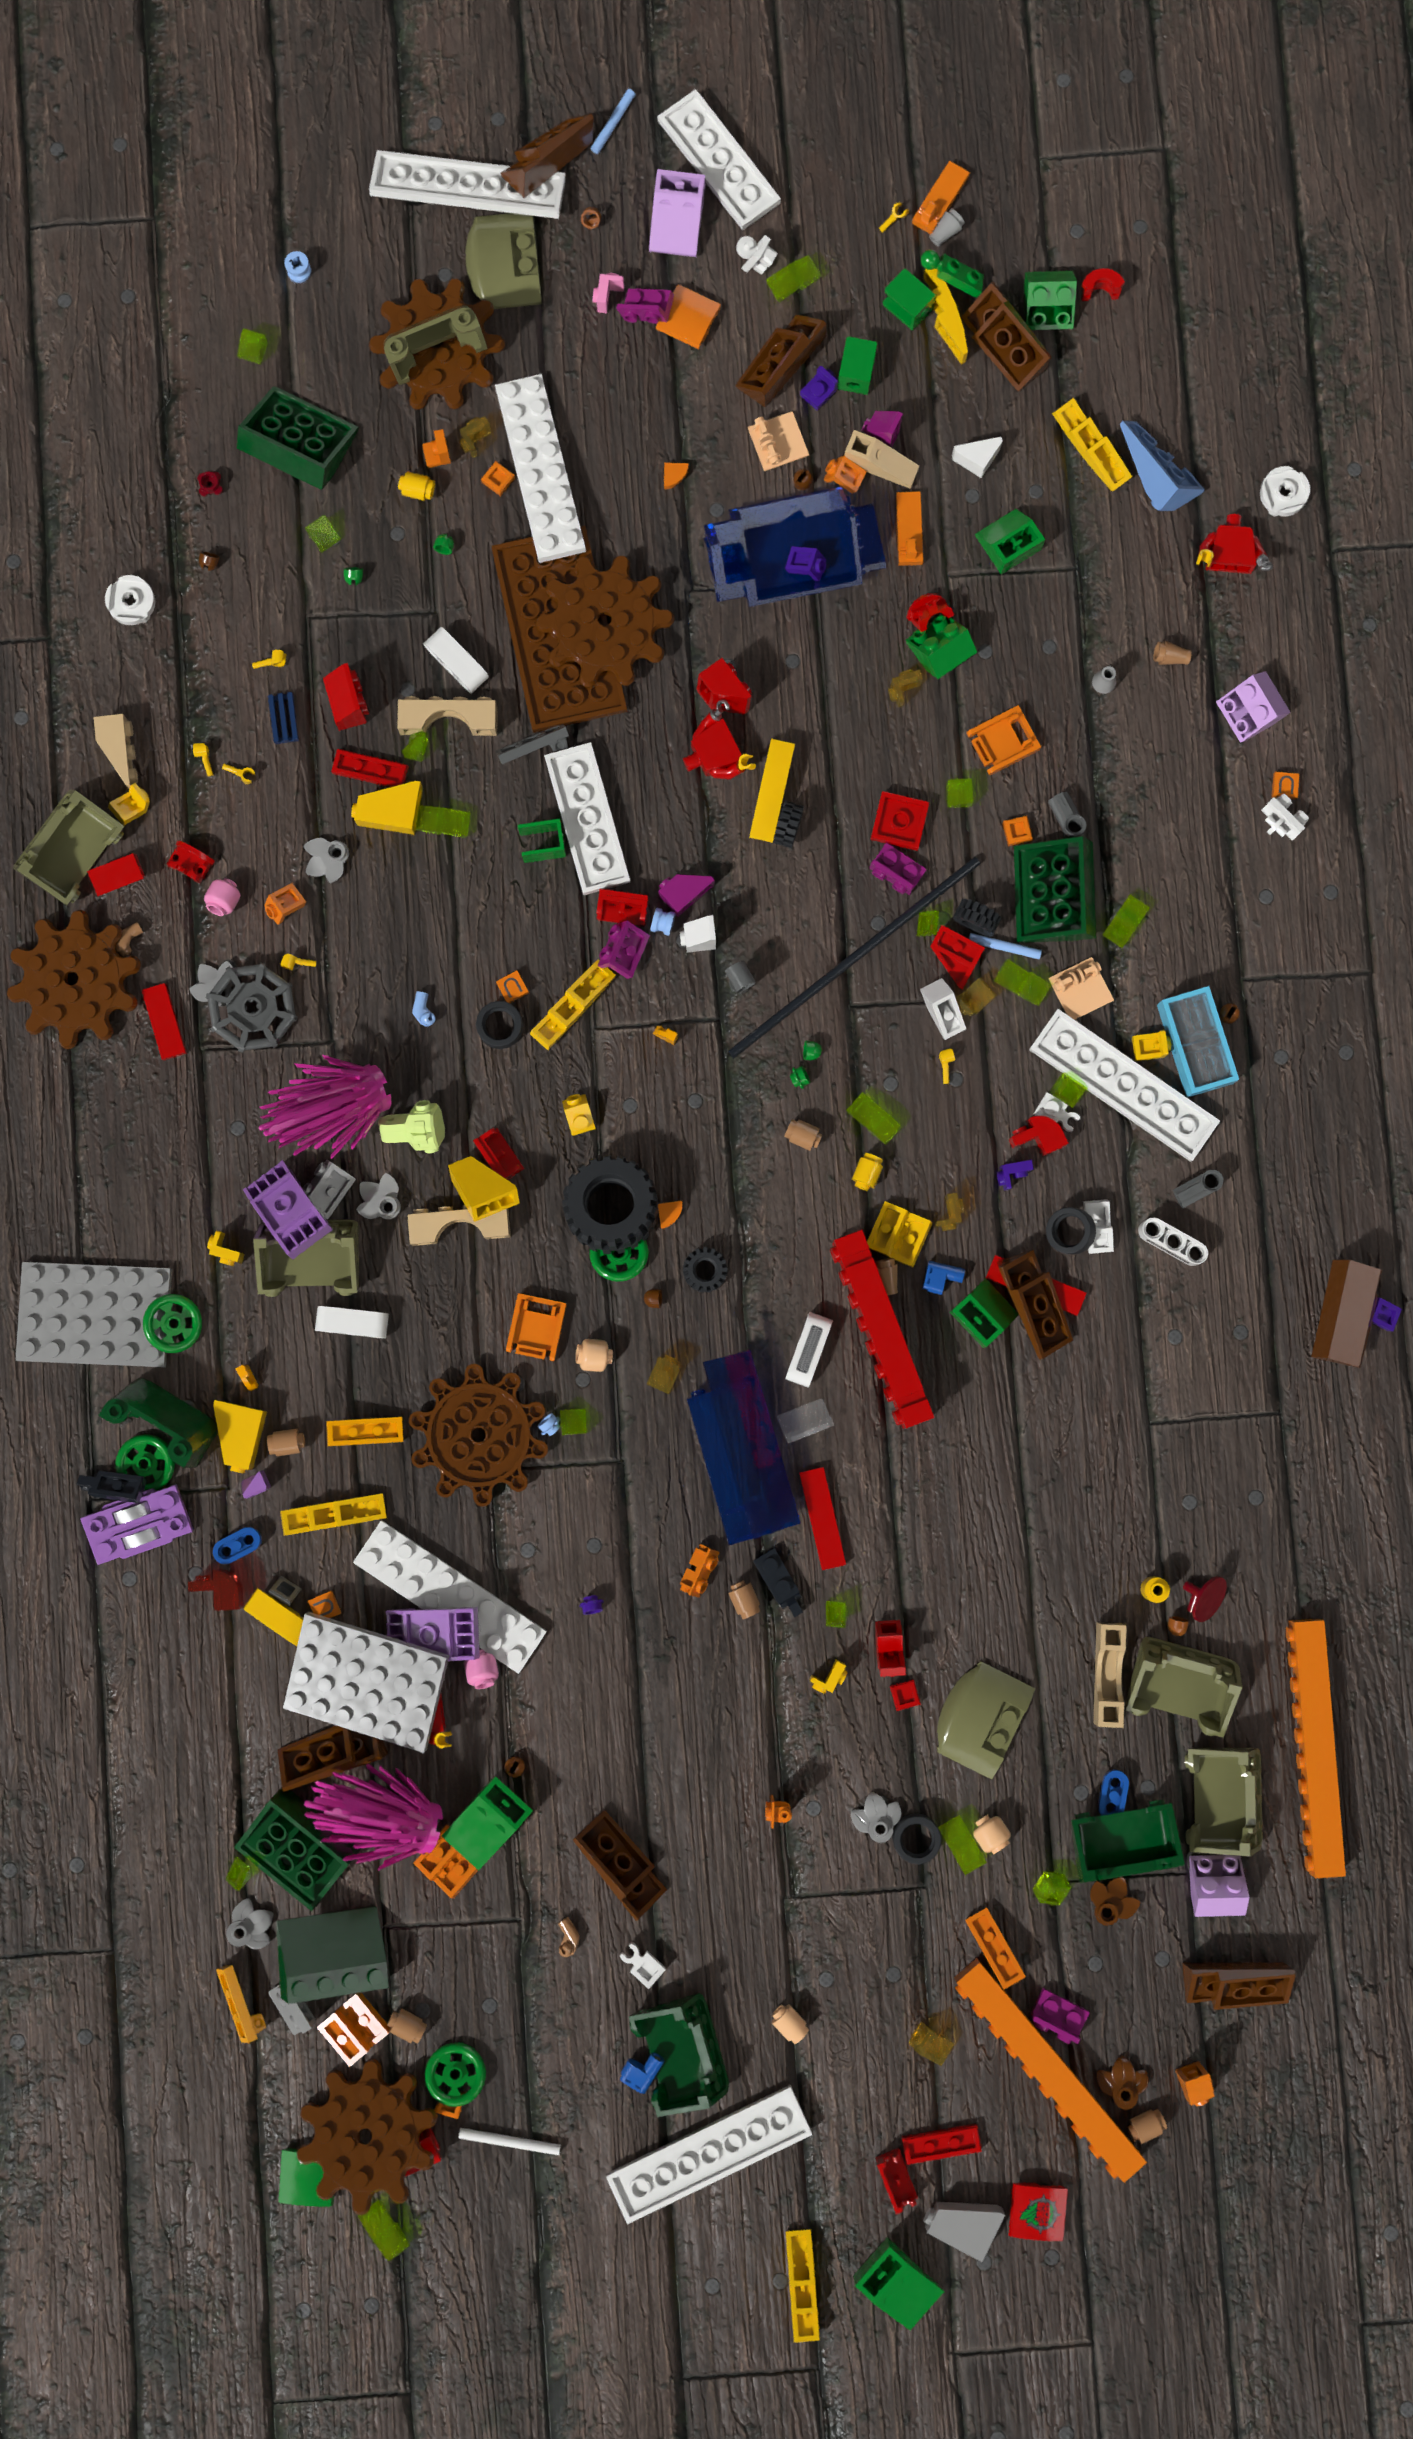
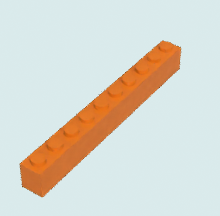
M1289 1620V1627H1286V1638L1291 1644V1652H1288V1663L1293 1668L1290 1688L1292 1693H1295L1292 1713L1293 1717L1297 1718L1294 1738L1295 1742L1299 1743L1296 1763L1298 1769H1301L1302 1778L1298 1780V1788L1300 1794H1303L1304 1802L1300 1806L1302 1820H1305L1306 1830L1302 1832L1303 1843L1307 1846L1308 1856L1304 1858L1305 1868L1314 1878L1346 1876L1325 1620Z
M978 1958L974 1959L954 1977L958 1984L955 1986L958 1993L964 1999L970 1998L974 2003L971 2008L980 2019L986 2017L991 2023L988 2028L997 2039L1002 2037L1007 2043L1005 2049L1014 2059L1016 2057L1021 2059L1024 2063L1021 2067L1029 2078L1032 2079L1035 2076L1041 2083L1038 2088L1047 2099L1052 2096L1057 2102V2105L1054 2106L1064 2119L1069 2117L1074 2124L1071 2127L1081 2139L1084 2136L1091 2143L1088 2148L1095 2157L1099 2159L1102 2156L1108 2163L1104 2167L1114 2179L1119 2177L1125 2183L1147 2163L1143 2155Z

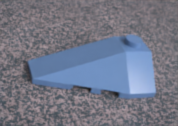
M1122 420L1120 423L1122 432L1145 492L1152 500L1151 504L1155 509L1159 511H1174L1203 493L1204 488L1185 467L1180 470L1172 462L1174 457L1169 452L1166 453L1162 449L1157 448V441L1136 421Z

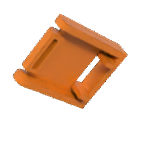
M1019 705L970 729L966 733L969 738L977 734L978 737L971 740V743L984 767L993 764V767L987 770L989 776L1041 749ZM1018 721L1028 738L1023 744L1020 743L1011 726Z
M518 1293L506 1352H511L513 1343L517 1344L515 1354L545 1360L547 1350L551 1351L549 1361H555L567 1303ZM530 1301L553 1306L551 1315L528 1311Z

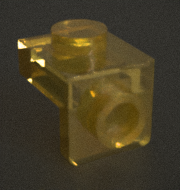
M485 416L480 419L474 418L467 423V426L459 429L461 434L459 443L465 453L470 452L472 458L477 457L476 448L473 443L491 434L490 424Z
M905 670L898 677L892 678L888 692L891 701H896L897 707L903 706V691L921 686L923 678L920 670Z
M978 978L968 989L955 998L960 1011L964 1015L976 1016L997 995L982 978Z
M957 1193L947 1194L945 1200L949 1219L935 1222V1227H942V1231L957 1229L956 1225L962 1223L961 1213H964L962 1198H958Z

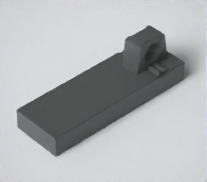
M564 724L498 749L496 753L501 764H504L547 745H550L553 752L568 749L566 737L569 734Z

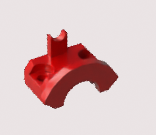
M1101 268L1094 270L1086 276L1082 283L1081 301H1088L1092 292L1097 289L1107 291L1112 300H1117L1125 280L1112 269Z
M928 593L920 596L912 603L906 618L912 621V624L922 633L927 630L928 620L934 614L942 613L945 617L950 618L954 616V613L942 596Z
M178 840L175 844L177 847L166 865L201 884L215 860L198 849Z

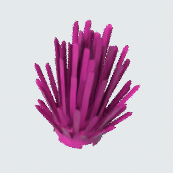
M323 1055L324 1059L328 1060L330 1064L344 1068L295 1064L299 1068H308L302 1070L305 1074L330 1078L289 1080L290 1084L300 1085L268 1091L271 1095L280 1094L278 1099L282 1101L259 1107L264 1110L279 1106L269 1110L268 1114L260 1116L262 1119L275 1116L276 1118L261 1124L259 1130H265L263 1132L264 1136L275 1133L277 1136L269 1138L268 1142L279 1139L281 1144H279L278 1149L315 1132L298 1142L297 1145L302 1147L294 1151V1156L315 1143L317 1144L314 1146V1149H318L356 1120L332 1145V1149H336L331 1154V1159L364 1125L351 1144V1149H353L360 1139L365 1138L379 1114L389 1110L391 1107V1094L386 1095L383 1086L387 1081L376 1065L360 1066Z
M366 1764L368 1770L390 1785L393 1790L407 1800L373 1780H369L368 1783L352 1775L349 1776L344 1773L341 1775L332 1772L334 1777L358 1787L353 1789L333 1783V1786L316 1781L315 1784L325 1789L312 1787L314 1792L323 1794L320 1797H315V1802L305 1801L304 1803L306 1807L324 1811V1813L318 1814L313 1812L305 1813V1816L308 1818L319 1819L313 1823L316 1829L328 1830L334 1833L372 1836L332 1835L329 1838H323L320 1842L360 1843L353 1845L355 1849L378 1847L375 1851L346 1856L343 1861L357 1859V1864L401 1853L384 1860L383 1865L379 1866L378 1871L416 1853L424 1855L425 1852L431 1853L440 1835V1832L436 1831L438 1819L443 1820L441 1806L429 1802L411 1778H406L396 1768V1774L410 1788L409 1790L383 1767L380 1766L379 1770L382 1772L380 1773L369 1764Z

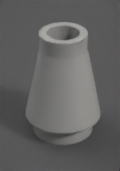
M953 209L945 212L929 238L939 247L943 242L962 230L961 226L965 223L963 218Z
M1107 666L1093 676L1092 685L1097 692L1107 694L1114 690L1116 686V671L1113 667Z

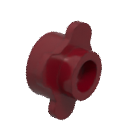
M208 471L198 475L197 480L200 485L198 491L201 496L206 497L208 494L220 495L223 489L220 486L221 475L219 472Z

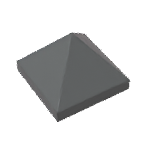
M280 1576L268 1593L280 1602L290 1606L302 1589Z

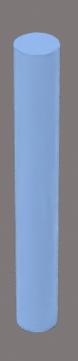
M627 89L593 143L591 150L594 153L599 154L635 97V93L631 89Z
M970 933L969 936L970 940L981 946L1035 959H1040L1042 952L1040 949Z

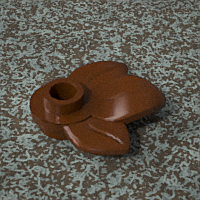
M1123 1877L1112 1879L1106 1887L1102 1883L1095 1881L1091 1887L1090 1899L1095 1905L1094 1915L1096 1920L1102 1925L1109 1926L1116 1923L1118 1919H1129L1139 1908L1140 1901L1138 1899L1127 1897V1885ZM1104 1908H1110L1111 1913L1109 1916H1103L1102 1911Z
M1119 2056L1113 2065L1112 2072L1097 2071V2082L1101 2091L1111 2096L1117 2107L1127 2110L1136 2105L1138 2095L1146 2090L1148 2075L1146 2070L1135 2072L1131 2062L1124 2056ZM1123 2091L1129 2092L1130 2099L1128 2101L1122 2100L1121 2093Z

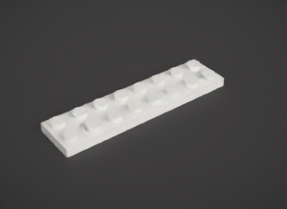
M377 150L369 191L370 196L559 219L566 179L565 173L556 172L526 198H523L501 176L500 172L510 166Z
M542 374L495 385L539 563L586 552Z
M1059 1009L1056 1010L1029 1049L1190 1162L1194 1160L1220 1122L1213 1115Z
M383 1520L380 1521L353 1562L423 1610L478 1607L479 1648L493 1654L497 1660L518 1674L547 1632V1630Z
M791 2085L606 2173V2178L627 2224L811 2136L812 2131Z

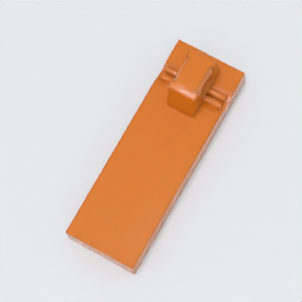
M949 161L913 217L912 224L932 234L942 216L948 211L969 178L970 172Z
M896 492L898 566L923 565L921 492Z
M987 1908L965 1920L1003 1989L1026 1977Z

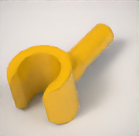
M896 203L893 206V213L879 227L882 233L897 218H905L908 215L909 209H906L901 215L898 214V208L903 203Z
M273 650L272 658L254 662L252 667L253 669L270 665L283 667L286 663V654L282 650Z
M194 743V757H202L207 776H213L208 757V746L203 743Z
M225 763L222 766V769L240 776L245 784L252 783L251 780L244 778V774L248 772L255 775L252 768L247 767L241 770Z
M285 954L281 961V967L288 970H293L295 964L316 967V961L297 958L291 954Z
M946 1049L939 1053V1059L943 1068V1084H949L948 1063L955 1061L952 1049Z

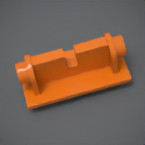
M700 1544L698 1548L696 1547L689 1564L696 1566V1570L686 1569L680 1582V1590L699 1598L708 1586L707 1579L711 1571L718 1564L720 1552L710 1549L703 1544Z
M771 1795V1802H766L765 1807L766 1821H770L771 1828H774V1822L786 1823L792 1817L790 1805L785 1801H774L773 1795Z

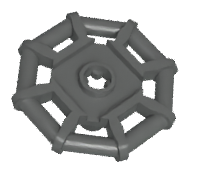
M262 962L256 965L234 968L229 966L225 968L226 972L210 993L206 994L212 1024L211 1031L213 1033L216 1032L242 1053L245 1050L277 1047L278 1042L298 1018L295 1014L292 983L285 981ZM256 975V981L250 983H240L238 979L241 976ZM263 976L278 988L271 991L261 983ZM232 981L236 987L226 998L221 994ZM283 994L285 1012L277 1010L276 996ZM256 1001L258 1003L256 1007L259 1010L256 1013L253 1011L250 1014L247 1013L246 1002L252 1003ZM218 1003H226L228 1018L221 1020ZM276 1016L282 1018V1022L272 1034L268 1029L269 1025ZM230 1023L234 1024L243 1031L241 1038L225 1027ZM263 1031L266 1038L247 1040L248 1033Z

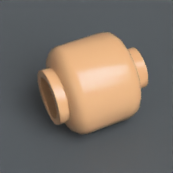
M585 1339L582 1344L577 1345L576 1364H579L582 1370L603 1372L607 1364H612L613 1350L608 1348L605 1340Z
M986 1815L976 1822L978 1828L974 1830L973 1836L984 1852H992L994 1855L1010 1844L1008 1840L1011 1837V1833L1000 1817L994 1816L990 1819Z

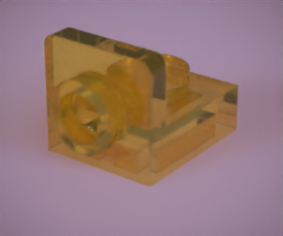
M666 1354L664 1358L658 1357L647 1385L669 1394L681 1369L677 1365L679 1360Z
M920 2022L909 2040V2045L919 2055L940 2066L943 2065L955 2045L950 2039L931 2030L923 2022Z

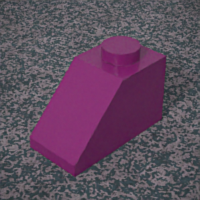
M875 411L872 418L868 417L862 431L864 434L874 437L892 448L900 432L903 413L899 411Z
M676 875L673 878L668 877L659 885L661 888L659 890V897L679 917L715 885V880L711 876Z

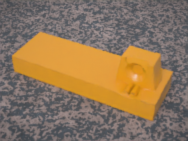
M402 1417L326 1421L327 1446L403 1442Z
M225 1965L216 1969L240 2041L250 2043L257 2040V2034L266 2028L262 2014H249L233 1965Z

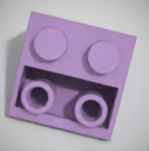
M1266 671L1250 676L1216 701L1240 743L1271 727L1291 713Z
M1190 1856V1888L1195 1917L1246 1916L1249 1893L1241 1856Z

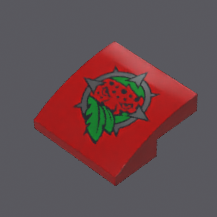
M1013 2183L1008 2235L1014 2238L1029 2240L1063 2241L1068 2189L1064 2186H1040L1037 2183Z

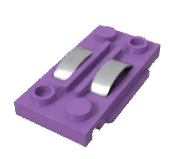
M177 1484L157 1491L153 1488L144 1491L140 1503L117 1500L104 1505L100 1511L80 1518L97 1565L119 1557L125 1559L173 1541V1538L188 1534L194 1530Z

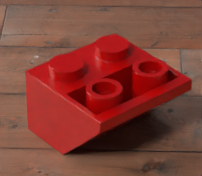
M721 658L699 673L696 691L711 710L717 709L718 701L724 699L730 705V709L726 710L725 704H721L724 712L744 715L749 712L751 689L744 681L741 683L736 676L737 672L730 662L726 663Z
M348 663L342 664L323 678L335 724L339 731L366 724L365 715L369 714L366 701L362 693H359L363 690L356 670H351Z

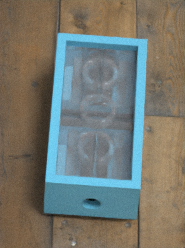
M1209 986L1164 999L1157 1004L1166 1036H1169L1171 1039V1051L1187 1098L1234 1084L1239 1080Z

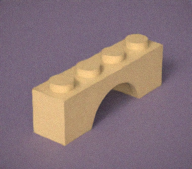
M408 696L404 700H398V731L400 735H425L428 727L437 719L456 717L468 725L473 736H497V704L495 700L489 697H479L477 700H467L465 697H454L453 700L429 697V700H419L418 697Z
M463 1205V1210H453V1207H440L438 1212L429 1213L428 1209L413 1210L414 1214H408L409 1240L412 1246L437 1244L441 1233L448 1226L458 1222H467L479 1228L485 1239L511 1237L508 1208L476 1222L473 1221L465 1205Z
M1096 1622L1093 1723L1098 1727H1124L1122 1663L1126 1651V1625L1122 1623Z

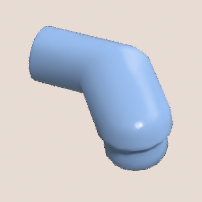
M417 991L412 1013L421 1025L431 1026L435 1022V1015L426 1007L428 994Z

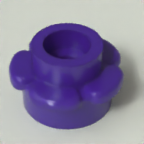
M597 1595L583 1598V1602L579 1606L582 1608L584 1615L596 1614L603 1611L602 1603L604 1601L602 1599L598 1600Z

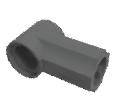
M1061 792L1048 800V804L1062 828L1063 837L1067 839L1083 836L1086 830V821L1078 813L1068 792ZM1072 824L1077 825L1080 831L1077 833L1071 832L1068 826Z
M740 961L725 970L732 992L743 994L756 983L745 961Z
M1208 1170L1172 1191L1181 1207L1185 1208L1219 1190L1223 1185L1224 1179L1219 1171ZM1207 1175H1212L1216 1178L1217 1183L1214 1188L1206 1186L1205 1177Z

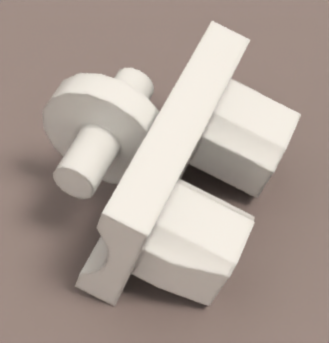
M764 235L756 243L753 238L744 236L737 242V253L740 257L748 259L743 264L742 270L748 272L753 268L762 275L766 268L772 264L778 253L768 246L770 238Z
M1286 794L1278 798L1273 797L1261 811L1268 816L1265 821L1271 826L1267 831L1269 835L1276 831L1281 837L1286 834L1293 841L1305 829L1304 825L1309 817L1300 810L1293 816L1287 810L1292 802Z

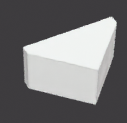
M1002 437L954 446L952 453L953 461L982 478L1000 451Z

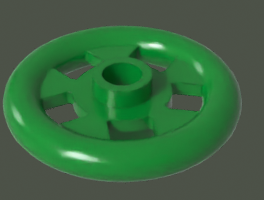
M641 1239L638 1242L639 1246L634 1248V1250H639L637 1260L630 1259L631 1246L625 1248V1252L621 1257L615 1256L617 1250L611 1251V1254H604L603 1250L599 1249L597 1252L590 1250L591 1264L595 1271L607 1280L616 1282L630 1280L637 1276L647 1263L649 1254L647 1242ZM607 1255L611 1262L606 1266L600 1260V1257ZM627 1264L628 1270L617 1272L616 1265Z
M166 1294L156 1298L147 1307L143 1316V1331L147 1340L153 1347L166 1353H179L187 1350L197 1341L202 1330V1317L198 1307L189 1298L179 1294ZM178 1304L183 1306L181 1313L171 1311L172 1305ZM158 1309L165 1312L160 1321L154 1318ZM185 1317L192 1318V1328H185ZM171 1319L177 1321L175 1328H171L169 1325ZM159 1327L166 1334L162 1339H159L154 1332ZM182 1333L184 1340L174 1343L172 1336Z
M141 1434L130 1438L121 1446L116 1456L115 1467L116 1473L128 1474L126 1470L131 1466L137 1476L145 1477L153 1474L155 1481L146 1484L144 1491L152 1488L157 1491L170 1481L174 1473L175 1462L169 1458V1445L163 1439L150 1434ZM147 1444L157 1447L155 1454L145 1452ZM135 1448L139 1453L132 1461L127 1455ZM143 1459L148 1461V1467L146 1469H143L141 1467V1461ZM158 1459H165L164 1471L157 1470Z
M459 2042L448 2043L438 2048L428 2060L425 2070L426 2086L430 2094L441 2104L451 2107L463 2106L473 2101L483 2089L486 2079V2068L481 2055L473 2047ZM451 2054H462V2061L451 2062ZM439 2062L446 2064L442 2076L435 2073ZM470 2063L474 2064L476 2074L468 2076V2069L466 2067ZM454 2069L460 2072V2077L457 2080L451 2078V2071ZM443 2081L449 2087H452L448 2094H445L439 2088ZM467 2082L471 2089L461 2095L458 2087Z

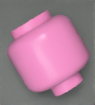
M227 878L214 880L204 896V901L207 904L206 908L218 916L232 913L241 896L236 888V883Z
M479 1650L480 1658L465 1660L464 1669L468 1684L475 1686V1689H485L494 1685V1681L499 1677L495 1656L491 1653H485L484 1650Z

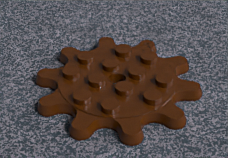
M416 279L410 286L412 300L408 304L399 306L392 301H385L382 304L380 311L382 316L390 322V330L386 334L373 336L369 341V348L374 354L386 355L384 340L391 333L459 305H466L471 308L477 317L488 349L476 353L475 349L470 345L465 344V346L461 347L457 336L444 341L439 348L429 347L413 354L417 366L411 367L409 371L410 381L405 383L411 389L409 403L416 410L423 409L427 404V400L433 394L442 395L449 408L459 409L464 402L462 389L465 384L473 382L482 388H487L493 383L492 373L483 364L484 358L490 353H499L505 348V340L502 336L488 334L484 329L485 321L494 313V306L488 300H482L474 305H467L463 301L465 286L459 279L450 280L445 291L440 294L431 293L424 280ZM390 365L380 375V383L387 389L393 388L398 384Z
M617 556L613 560L611 568L604 572L596 570L589 558L581 557L575 563L577 572L575 582L564 584L559 580H551L547 583L546 592L556 601L557 607L551 614L540 615L536 619V628L542 633H553L558 638L556 648L548 656L550 664L560 667L569 661L577 662L581 667L579 679L583 686H594L599 675L604 671L613 672L621 685L628 686L635 680L633 664L637 659L645 658L652 663H658L663 660L664 650L655 643L653 635L660 628L672 626L674 615L669 610L656 609L652 604V597L661 589L660 579L656 576H649L642 581L632 580L629 576L630 561L627 557ZM600 615L611 616L612 621L609 625L603 626L599 624L598 619Z
M84 910L74 911L71 914L68 927L64 930H57L48 919L42 918L38 920L35 924V931L39 938L37 946L31 950L17 947L12 950L10 955L12 962L23 968L24 977L19 984L9 987L7 997L11 1002H28L31 1005L32 1013L26 1021V1030L32 1035H37L47 1026H54L59 1031V1043L65 1049H72L77 1045L78 1035L84 1029H91L100 1040H109L113 1035V1027L109 1021L111 1012L116 1009L131 1012L136 1009L138 1004L137 998L125 990L124 980L127 976L139 972L141 968L140 960L135 956L121 957L117 954L116 944L121 939L123 933L120 926L110 924L102 932L94 933L89 928V916ZM75 972L78 975V981L75 985L70 986L68 985V974Z
M470 1364L465 1369V1381L460 1387H451L440 1378L434 1379L430 1383L429 1390L436 1400L435 1408L430 1412H413L409 1417L410 1426L424 1432L427 1438L425 1446L415 1451L411 1460L417 1468L433 1465L440 1470L441 1478L436 1486L439 1496L444 1498L450 1497L459 1486L464 1485L471 1488L474 1502L478 1506L484 1507L491 1503L492 1489L497 1483H506L516 1492L526 1489L528 1480L521 1470L522 1462L527 1458H544L548 1453L547 1444L533 1438L530 1432L532 1424L544 1417L545 1407L540 1402H532L527 1405L518 1402L516 1392L521 1384V1380L517 1374L507 1373L498 1384L491 1385L485 1381L482 1367L478 1364ZM482 1428L485 1430L486 1437L484 1441L476 1442L473 1440L472 1432L474 1429Z
M369 2059L364 2063L362 2076L356 2082H349L339 2070L330 2071L325 2081L330 2091L328 2101L323 2105L309 2102L304 2104L300 2110L302 2120L313 2126L315 2135L311 2142L300 2146L297 2150L298 2161L304 2165L317 2163L322 2167L323 2177L316 2187V2193L320 2199L328 2200L338 2190L345 2189L352 2195V2209L357 2215L368 2213L371 2208L372 2197L378 2191L386 2192L396 2204L404 2203L409 2197V2190L404 2181L406 2172L411 2168H418L423 2171L429 2170L434 2164L433 2154L421 2147L419 2137L422 2131L436 2124V2112L431 2108L417 2110L411 2105L410 2097L417 2087V2079L413 2074H403L397 2082L387 2084L382 2079V2066L376 2059ZM365 2128L369 2129L372 2133V2140L368 2144H363L359 2135Z

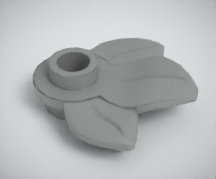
M316 838L304 845L305 850L313 856L306 868L307 875L314 877L326 875L330 883L337 881L344 872L343 863L349 857V849L345 843L338 840L329 842L324 838ZM335 850H341L339 857L333 856Z
M225 961L217 970L211 966L200 964L198 968L199 984L189 988L193 997L198 1001L208 1002L206 994L210 993L226 972L225 968L229 966L233 968L232 965ZM232 981L224 990V997L226 998L233 991L231 987L234 983ZM218 1003L219 1007L226 1006V1003Z
M385 1173L379 1184L361 1182L360 1194L365 1202L357 1207L358 1213L367 1219L377 1217L384 1219L395 1218L401 1210V1204L397 1199L399 1187L395 1179ZM392 1203L393 1209L389 1212L385 1211V1204Z
M871 1792L866 1798L864 1810H852L851 1819L858 1831L869 1833L871 1839L877 1843H885L891 1839L893 1827L901 1819V1808L898 1802L886 1805L880 1795ZM883 1825L886 1829L885 1832L878 1834L876 1832L877 1826Z
M249 1898L244 1899L232 1912L233 1923L229 1925L226 1931L228 1942L236 1947L244 1945L252 1949L265 1947L271 1942L265 1931L272 1923L273 1912L268 1910L254 1911L251 1900ZM238 1928L244 1931V1936L240 1939L234 1936V1932Z

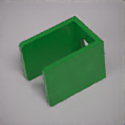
M903 269L885 288L884 292L888 296L883 301V306L913 331L933 310L936 294L907 269Z
M849 336L846 338L837 389L868 395L877 342Z
M560 819L518 825L520 836L558 831L560 847L522 852L524 863L566 857Z

